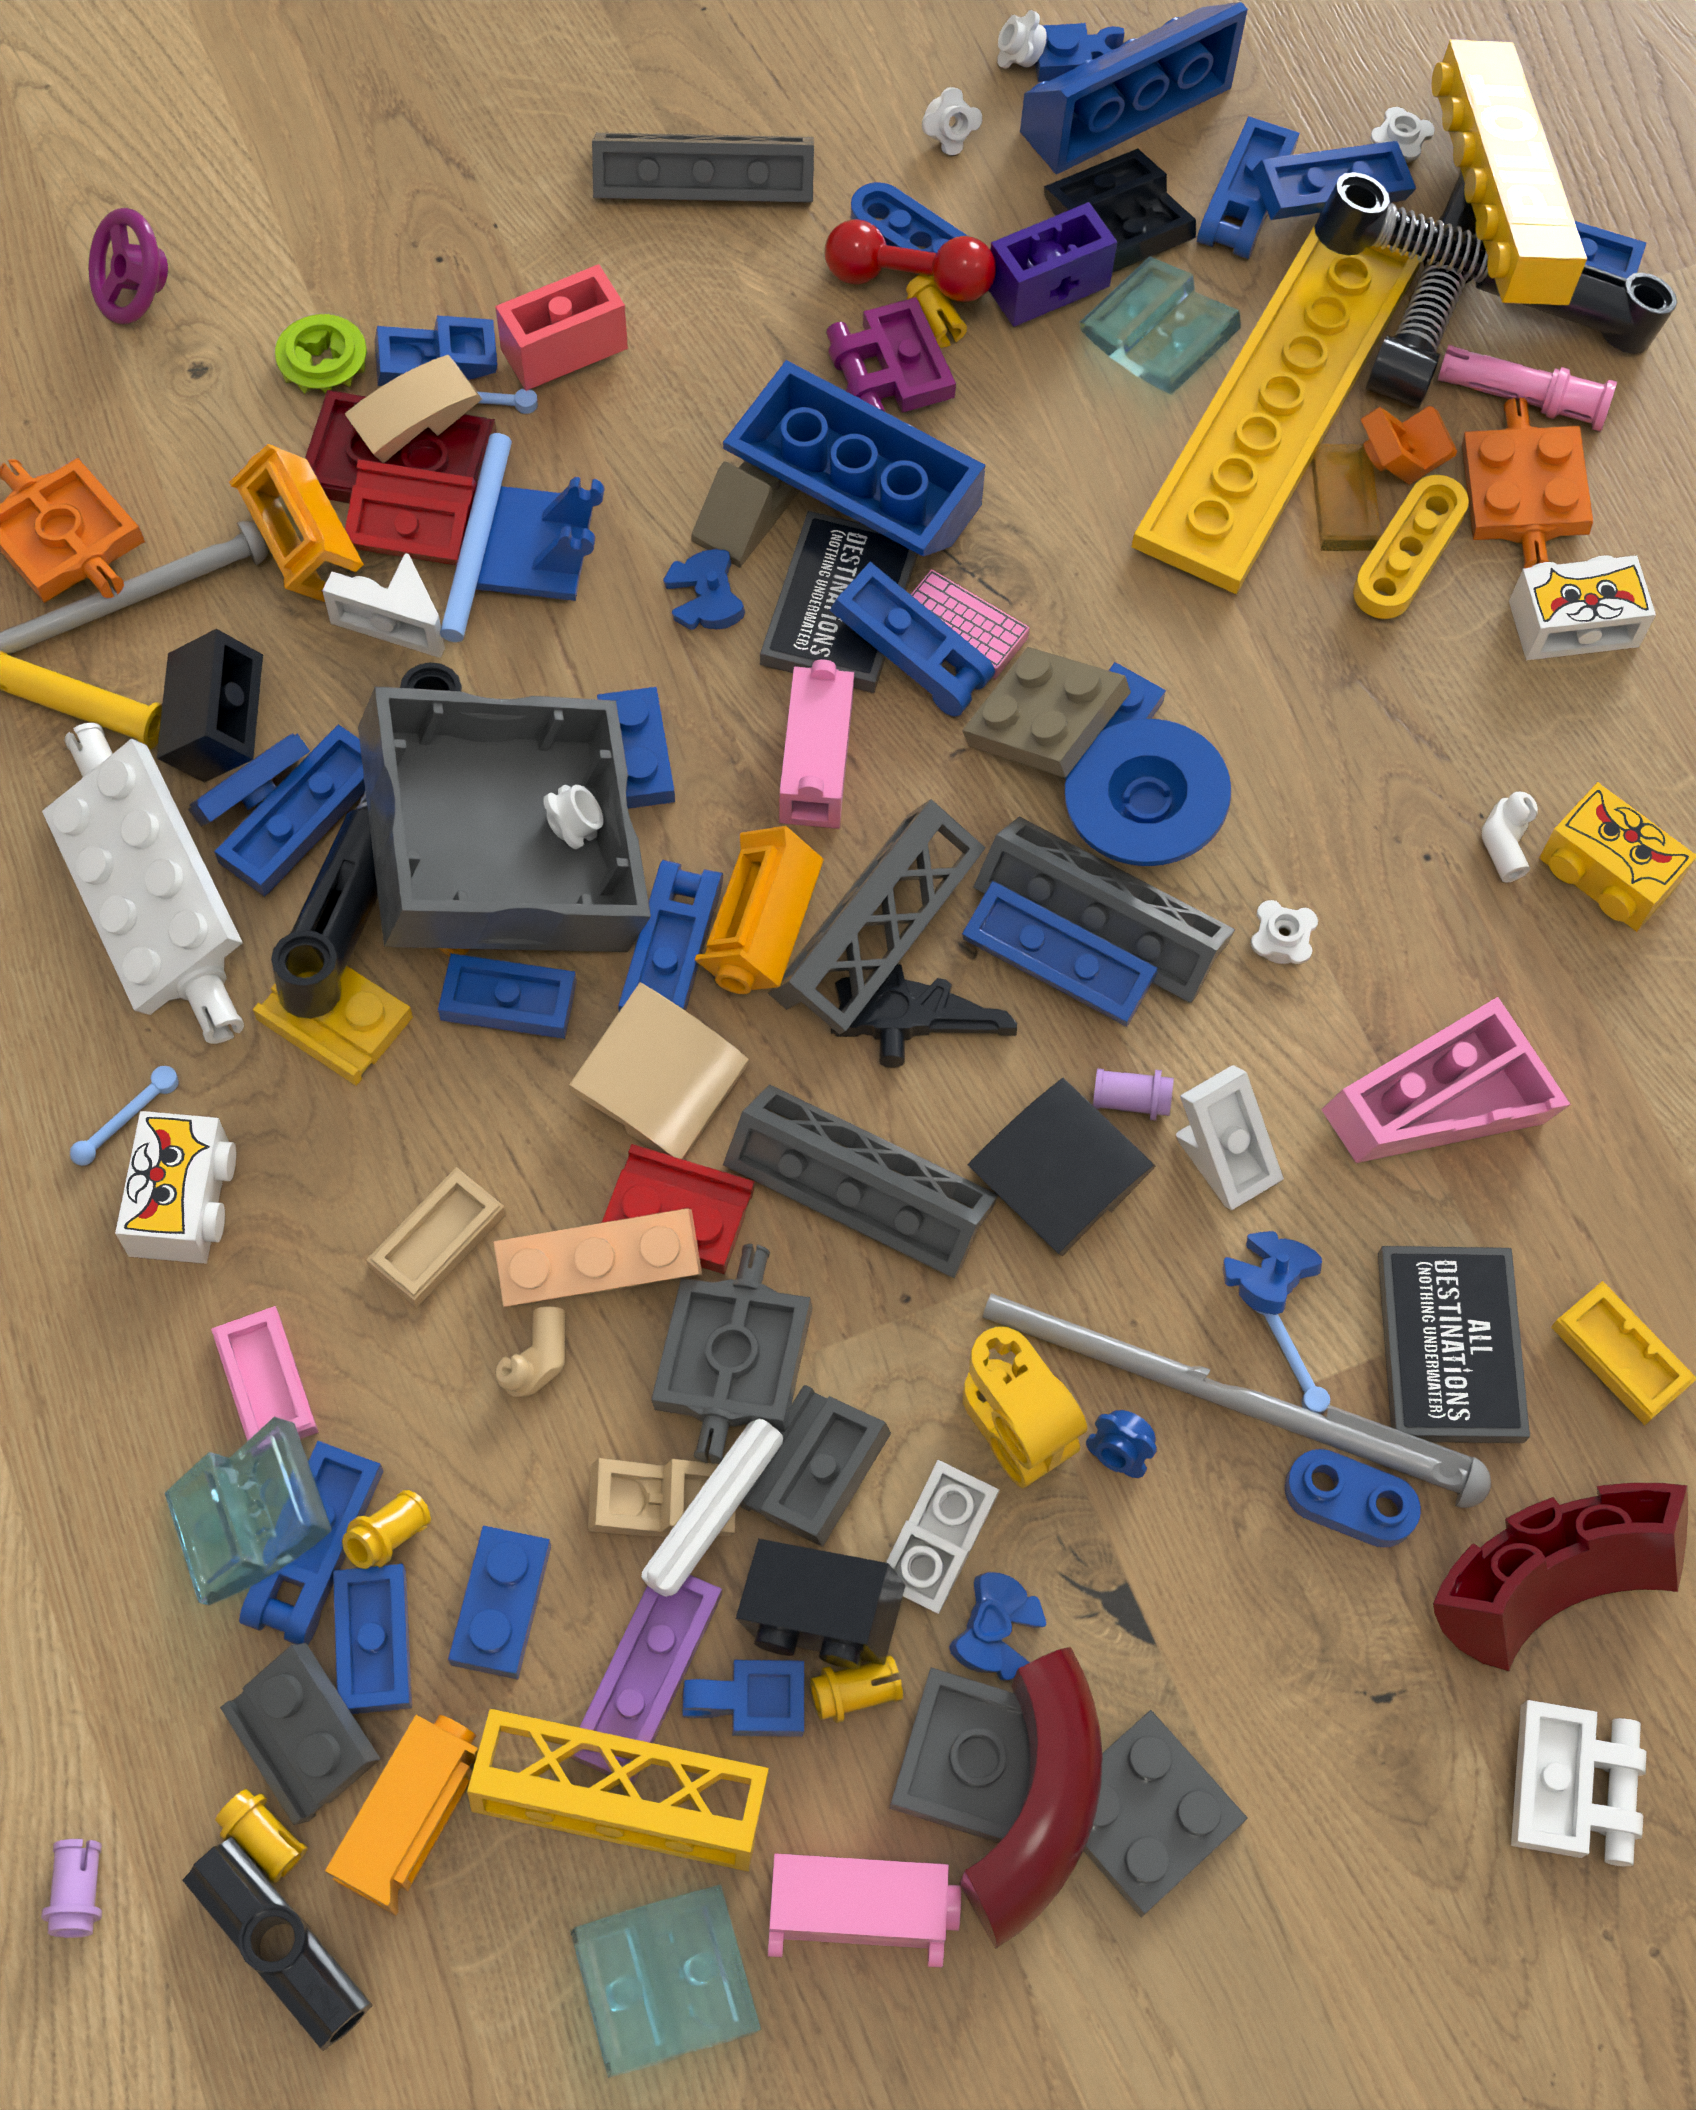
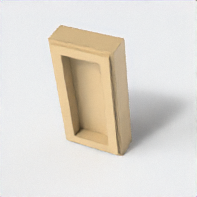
M456 1167L366 1259L368 1267L417 1308L506 1215L505 1207Z

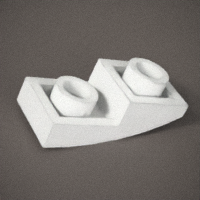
M937 1460L909 1521L906 1520L886 1562L890 1564L905 1583L904 1597L938 1614L940 1613L999 1494V1489Z

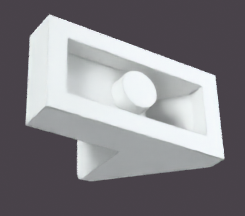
M405 553L388 589L381 587L378 583L366 577L355 576L351 578L331 572L322 590L331 624L441 658L445 646L443 637L440 635L441 624L439 615L409 554Z
M1232 1065L1180 1095L1190 1125L1176 1133L1177 1139L1225 1207L1232 1211L1284 1179L1247 1072Z

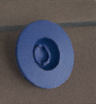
M1161 719L1130 720L1101 731L1068 774L1065 782L1066 809L1070 821L1079 836L1091 848L1107 858L1136 866L1170 864L1183 860L1201 850L1221 829L1227 817L1231 801L1229 772L1218 750L1204 736L1187 726Z

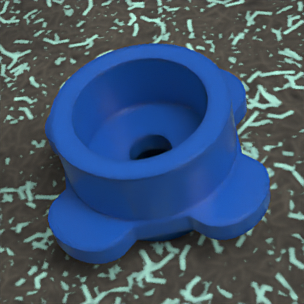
M1116 1410L1110 1414L1099 1415L1095 1421V1426L1098 1429L1097 1433L1090 1434L1086 1440L1088 1450L1104 1466L1115 1472L1124 1473L1132 1478L1143 1477L1147 1471L1144 1463L1145 1460L1153 1458L1157 1452L1155 1445L1156 1437L1151 1426L1140 1416L1125 1410Z

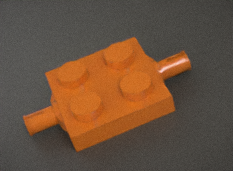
M1519 397L1518 406H1516V398L1509 399L1503 405L1506 415V429L1464 432L1462 453L1473 540L1505 539L1521 543L1525 562L1524 568H1531L1536 564L1549 562L1546 541L1559 536L1589 535L1593 524V515L1580 426L1531 427L1528 401Z
M79 458L53 473L37 476L36 478H32L16 459L8 460L12 471L3 463L0 466V478L13 491L0 504V552L39 598L45 603L86 578L92 581L105 598L114 597L110 586L119 594L124 587V581L112 570L109 564L145 542L136 522Z

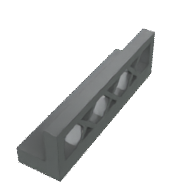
M596 132L592 140L593 198L813 202L814 137Z
M932 799L909 813L787 968L780 987L772 988L768 994L786 1010L802 1002L838 1034L845 1032L986 847ZM937 831L962 852V855L952 868L931 869L928 842ZM916 859L918 869L907 870ZM933 879H942L934 890ZM919 880L923 906L917 913L896 914L893 887L898 881ZM882 904L883 915H873L879 905ZM898 924H908L899 935ZM884 925L888 951L882 959L861 960L858 942L859 931L863 926ZM846 949L847 961L836 962ZM873 969V971L864 981L862 970ZM849 971L852 998L842 1011L815 989L828 972Z
M1020 816L996 834L973 888L986 893L991 882L994 881L1157 967L1158 974L1152 983L1190 1003L1197 997L1215 959L1226 948L1235 931L1234 928Z
M770 1084L742 1111L723 1166L952 1278H955L961 1270L978 1229L991 1213L998 1194ZM777 1114H780V1115H782V1116H784V1117H786V1118H788V1119H790V1120H787V1119H785V1118H783V1117H781V1116H779V1115H777Z

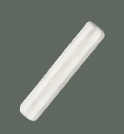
M760 1418L748 1423L643 1569L642 1580L655 1592L664 1597L672 1596L678 1592L783 1444V1436L770 1423Z

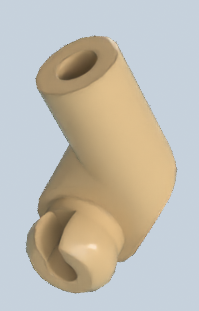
M540 1307L533 1311L532 1346L520 1355L515 1354L511 1359L505 1356L499 1361L495 1372L496 1381L508 1394L513 1397L531 1396L562 1371L565 1364L566 1311L558 1307Z

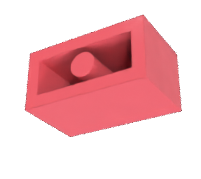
M599 264L495 306L501 351L525 391L628 349L625 304Z

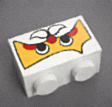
M1604 555L1584 562L1558 565L1554 562H1543L1531 568H1524L1509 600L1526 660L1639 647L1656 616L1637 556L1613 558L1612 556Z
M140 1111L115 1232L129 1257L207 1264L211 1242H219L221 1240L224 1229L225 1208L223 1203H218L222 1181L232 1180L236 1165L235 1143L229 1142L219 1118Z

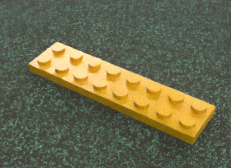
M1315 227L1312 228L1135 531L1132 548L1237 595L1419 270L1421 262L1418 261L1417 254L1412 259L1409 258L1408 251L1400 256L1399 248L1391 253L1390 245H1387L1383 250L1381 246L1377 248L1375 245L1370 248L1365 247L1364 251L1358 255L1338 254L1323 245L1315 234Z

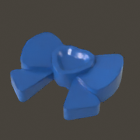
M721 549L705 550L687 559L685 564L680 561L672 563L663 580L666 589L695 586L697 596L696 599L672 610L674 621L690 630L695 629L699 623L704 628L717 630L726 629L743 619L745 615L743 603L731 592L727 577L731 567V558L728 551Z
M1266 1231L1248 1234L1246 1242L1248 1249L1264 1259L1262 1260L1261 1267L1226 1257L1224 1258L1222 1269L1225 1284L1227 1286H1239V1296L1249 1307L1265 1314L1277 1315L1283 1313L1287 1295L1292 1292L1293 1288L1297 1287L1300 1279L1316 1276L1321 1273L1322 1257L1303 1243L1286 1238L1278 1239L1276 1232Z
M987 1572L975 1577L974 1591L976 1604L968 1620L967 1629L951 1642L949 1649L953 1657L966 1668L981 1673L996 1672L1000 1680H1011L1015 1677L1018 1668L1030 1663L1002 1641L1012 1632L1011 1623L1040 1628L1046 1626V1619L1038 1597H1028L1027 1591L1017 1580L1002 1573Z

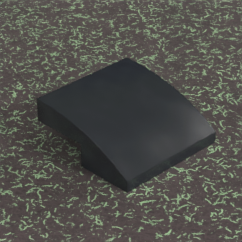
M1138 148L1044 186L1045 198L1055 216L1088 202L1092 205L1117 241L1112 273L1196 238V219L1167 193V174Z
M1061 1078L1026 1107L967 1164L1061 1256H1064L1107 1210L1112 1213L1156 1167L1064 1078Z

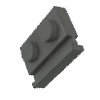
M803 1385L791 1405L786 1431L778 1430L783 1436V1444L739 1505L748 1511L753 1510L762 1514L766 1520L823 1547L891 1435V1432L886 1422L833 1397L825 1398L815 1393L813 1388Z
M306 1643L290 1645L242 1688L243 1692L232 1701H227L220 1707L293 1825L309 1822L316 1816L315 1812L324 1804L332 1802L381 1760Z

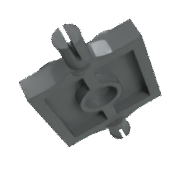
M745 1244L742 1247L741 1261L735 1280L729 1279L715 1283L685 1278L680 1280L651 1401L654 1409L657 1411L689 1415L703 1422L694 1457L705 1463H708V1457H710L712 1464H720L723 1460V1450L730 1426L748 1425V1423L760 1418L770 1423L777 1430L786 1431L813 1307L810 1297L778 1293L762 1284L770 1251L761 1245L756 1246V1252L754 1251L753 1244Z

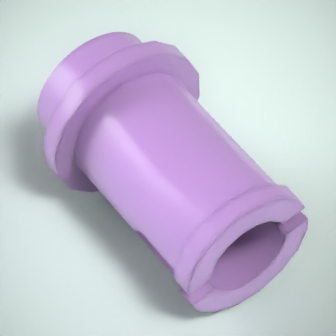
M1097 1068L1093 1106L1096 1109L1107 1108L1150 1114V1120L1156 1121L1157 1115L1170 1116L1174 1078L1161 1077L1162 1070L1156 1069L1155 1076L1104 1071V1069Z
M66 1839L53 1844L54 1865L50 1906L44 1908L41 1918L48 1922L49 1935L77 1938L93 1934L94 1922L99 1921L102 1917V1910L95 1907L98 1862L102 1848L100 1842L89 1840L86 1842V1848H82L83 1839Z

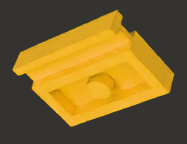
M346 966L340 979L342 991L339 1002L333 1010L320 1017L311 1019L300 1018L288 1013L279 1002L276 984L271 987L272 993L262 1004L258 1002L253 1008L256 1020L355 1086L362 1080L361 1075L368 1066L378 1061L413 1018L410 1006ZM304 972L297 975V977L306 978L314 976L317 973Z

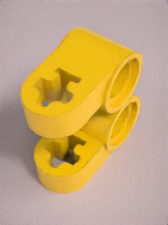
M994 1327L984 1331L975 1340L969 1359V1373L963 1387V1405L967 1414L989 1443L993 1454L1003 1470L1017 1486L1023 1489L1080 1451L1078 1437L1087 1432V1423L1072 1394L1051 1373L1030 1342L1019 1331L1009 1327ZM994 1348L1000 1355L1013 1352L1016 1355L1013 1365L1000 1359H989V1350ZM981 1393L987 1400L984 1403L978 1399Z

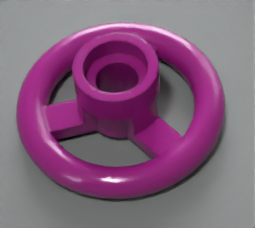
M130 208L113 210L102 219L95 231L90 247L88 271L90 287L97 307L110 321L122 325L131 324L146 313L154 299L155 293L160 292L166 283L168 263L165 253L158 248L155 234L148 221L136 210ZM127 226L135 232L140 245L129 244ZM111 241L113 256L110 265L111 271L106 279V256ZM122 289L136 290L135 297L127 306L120 307L115 303Z

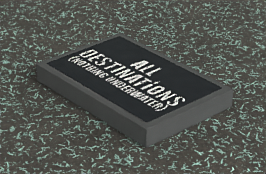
M808 511L760 652V665L793 673L794 667L811 668L816 660H829L835 663L836 669L839 671L854 672L853 688L875 693L886 656L829 610L837 597L869 562H872L907 591L918 553L864 524Z
M1382 1246L1378 1252L1391 1428L1429 1442L1525 1443L1530 1437L1512 1248Z

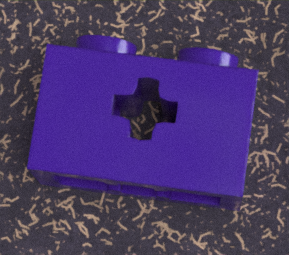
M1089 202L991 242L990 250L996 262V275L988 291L1012 326L1015 327L1110 287L1117 241Z

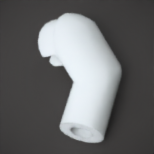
M1521 791L1514 792L1509 798H1502L1494 806L1482 827V840L1502 882L1515 881L1530 871L1528 862L1518 842L1528 828V822L1536 818L1538 807L1535 800L1529 794Z

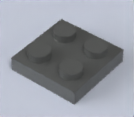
M931 1667L889 1809L999 1843L1020 1815L1031 1775L1029 1737L1020 1704L1012 1692Z
M1152 1710L1147 1712L1102 1753V1785L1098 1808L1088 1842L1083 1850L1141 1918L1248 1819Z

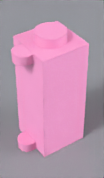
M816 660L811 668L794 667L780 785L779 823L840 829L853 704L854 672L839 671L836 669L835 663L829 660Z
M774 1854L768 1957H782L783 1939L928 1948V1967L942 1968L946 1930L959 1931L961 1886L948 1885L949 1865Z

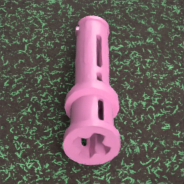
M1448 345L1438 377V381L1469 387L1507 399L1516 398L1519 401V397L1524 398L1528 401L1529 405L1542 408L1541 413L1546 414L1547 418L1554 419L1557 415H1562L1591 423L1592 430L1599 432L1603 428L1617 382L1613 380H1608L1605 384L1571 376L1570 369L1561 367V370L1555 368L1554 373L1495 357L1469 352L1452 345Z

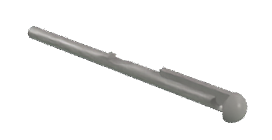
M251 521L237 522L240 534L231 541L212 545L124 581V587L119 594L110 587L114 595L112 598H105L98 592L0 632V651L11 655L248 556H251L254 564L258 565L267 557L269 548L256 523Z
M992 1293L987 1301L983 1313V1318L1456 1492L1458 1493L1455 1503L1457 1507H1474L1483 1502L1490 1492V1473L1487 1467L1475 1457L1464 1455L1328 1405L1326 1417L1255 1390L1222 1384L1206 1378L1211 1370L1206 1367H1190Z

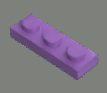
M692 1575L688 1576L678 1592L672 1596L664 1597L647 1585L579 1728L654 1743L722 1597V1589ZM582 1749L569 1757L607 1776L612 1774L605 1760L598 1752ZM615 1756L621 1767L633 1761ZM640 1772L629 1778L632 1785H634Z

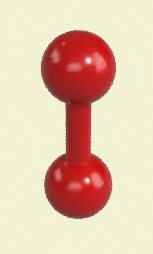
M853 219L837 225L827 237L824 248L825 261L829 270L842 282L854 285L867 283L873 280L883 268L933 276L934 282L942 294L957 302H970L982 297L991 288L996 275V262L993 253L984 242L970 236H959L948 240L939 248L937 253L886 245V241L877 227L867 221Z

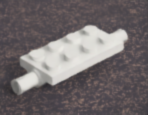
M92 722L78 725L73 729L81 743H78L74 734L70 732L66 734L64 741L67 749L71 751L83 778L46 807L42 813L134 1011L151 1015L169 1000L178 998L188 1000L203 1030L206 1042L217 1044L230 1040L234 1035L230 1031L229 1024H231L236 1033H240L244 1027L243 1020L238 1016L224 986L227 979L224 972V957L243 943L147 745L130 739L112 753L102 726Z

